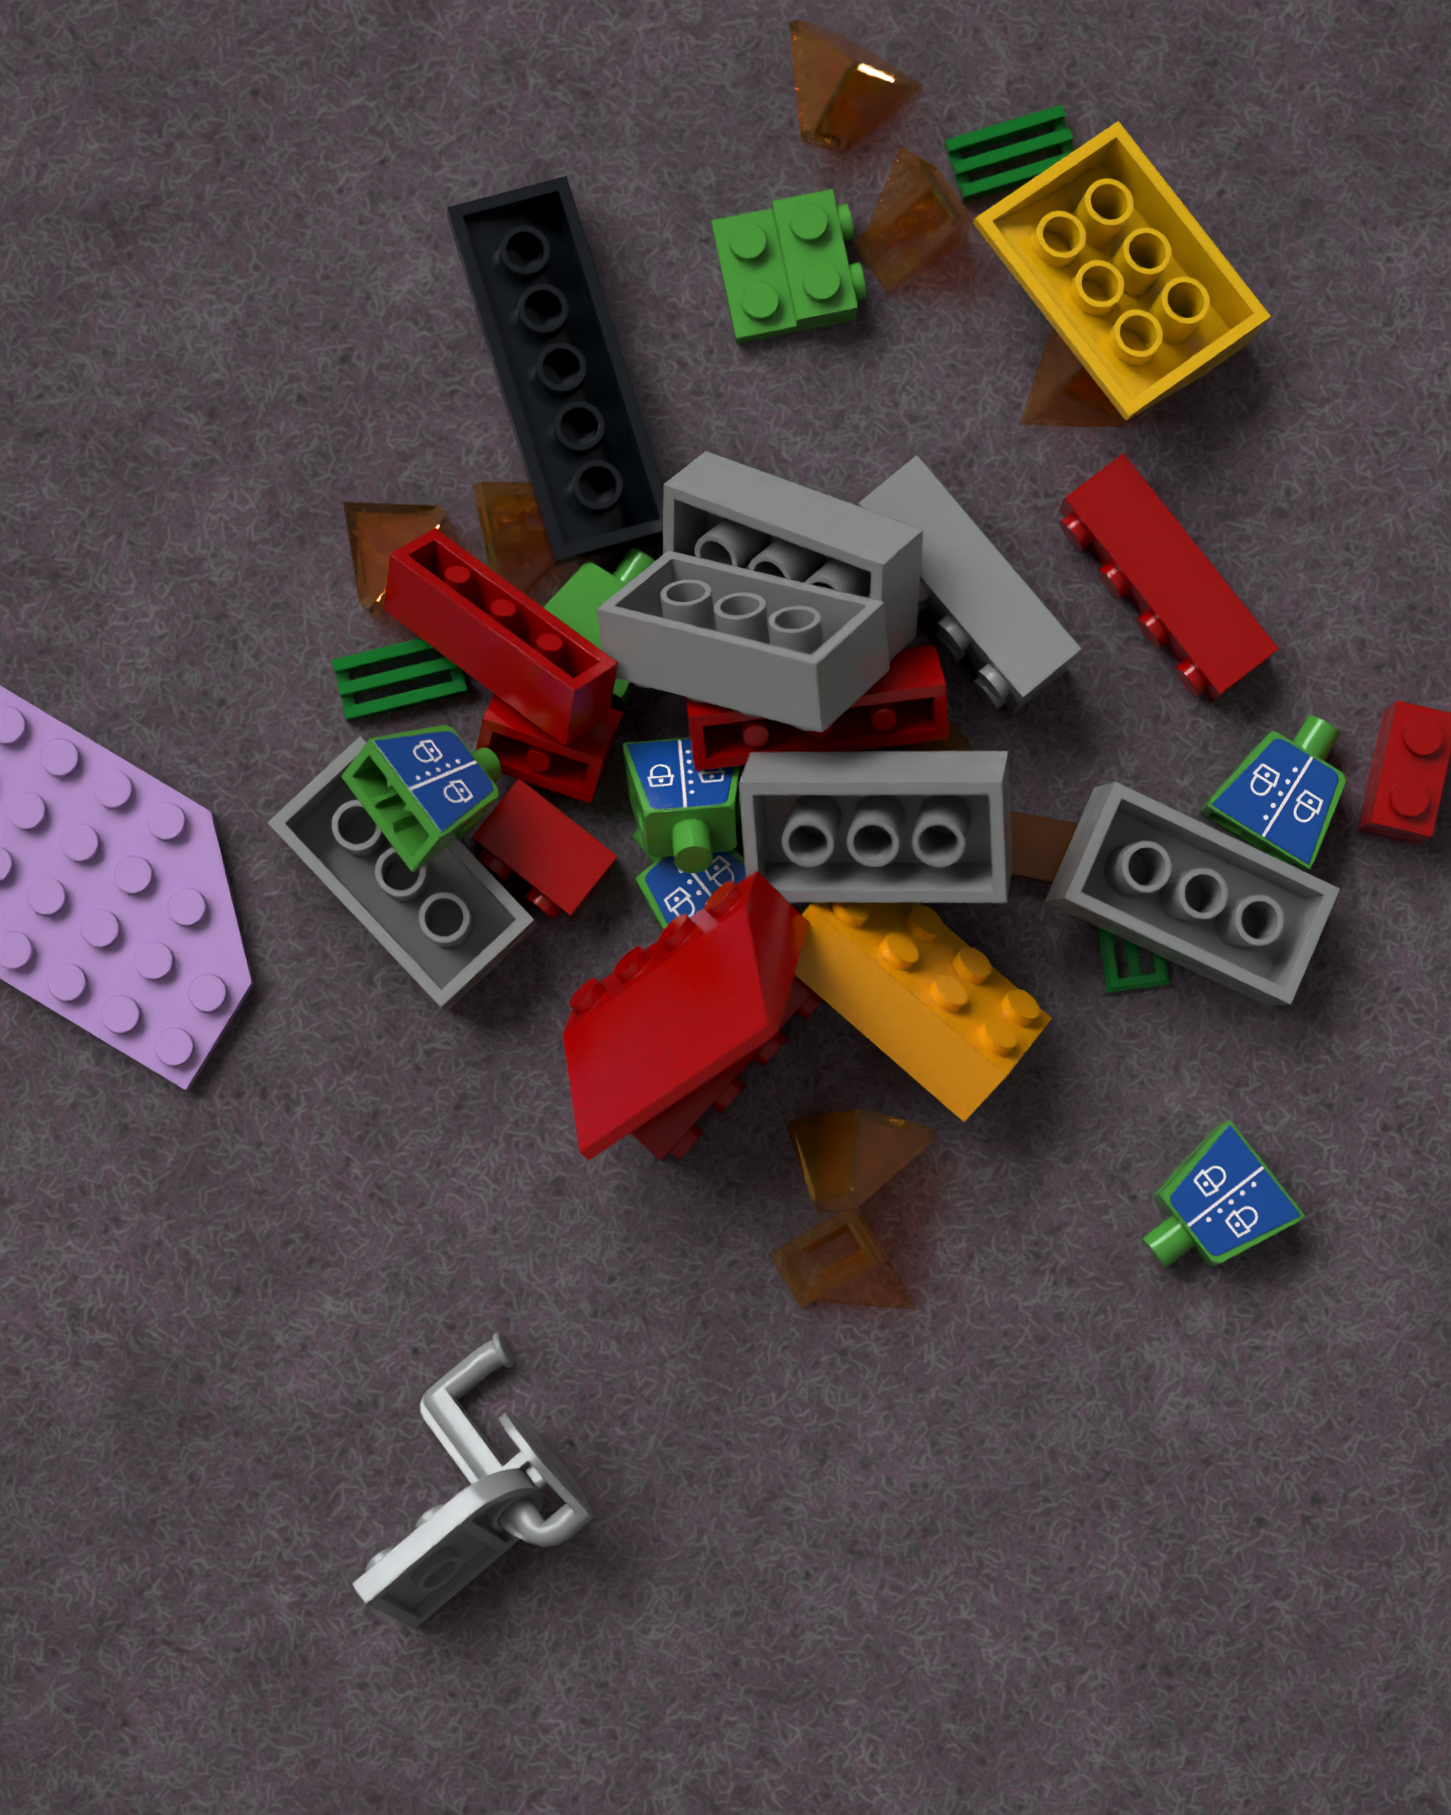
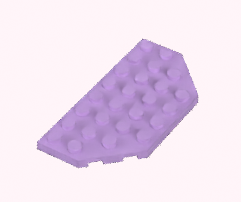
M0 685V979L184 1090L189 1091L255 984L242 938L238 912L229 875L224 863L214 814Z

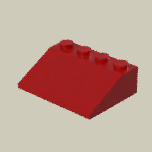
M757 870L737 885L733 881L724 883L709 897L703 909L691 917L682 914L675 918L663 930L658 941L645 950L641 946L631 949L617 963L610 975L600 982L596 978L586 981L570 999L569 1006L572 1008L563 1032L579 1152L588 1161L777 1035L809 922Z

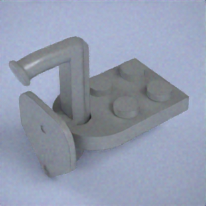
M500 1332L494 1333L492 1340L475 1349L425 1392L420 1403V1412L423 1419L471 1485L458 1493L448 1503L437 1505L424 1513L417 1521L414 1532L396 1547L386 1548L375 1555L366 1566L367 1572L352 1584L366 1605L414 1629L512 1547L519 1539L540 1547L557 1546L570 1539L594 1518L581 1486L534 1429L508 1411L499 1417L500 1423L520 1449V1452L505 1464L459 1400L489 1374L502 1366L511 1368L514 1365L511 1348L504 1335ZM548 1483L566 1503L545 1521L540 1514L543 1506V1495L539 1489H542Z

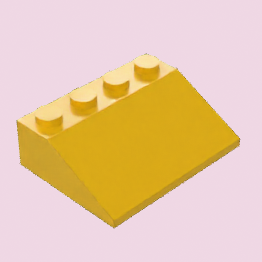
M1119 121L987 209L973 221L977 230L1125 421L1204 376L1245 347L1271 317Z

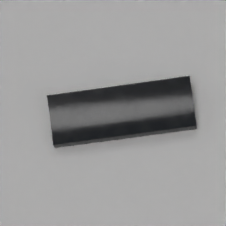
M567 176L447 207L449 225L554 566L630 547L663 543L664 487Z

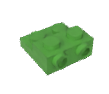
M833 189L774 200L770 209L711 220L736 344L856 320L858 311L857 301L867 299L865 279L860 262L848 263L844 242L854 240L851 213L848 203L836 205Z

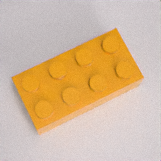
M812 902L802 914L809 922L795 975L963 1122L970 1117L1006 1078L1052 1019L1039 1007L1036 1000L1029 993L1018 989L990 964L988 958L982 952L966 944L943 924L935 911L919 902Z

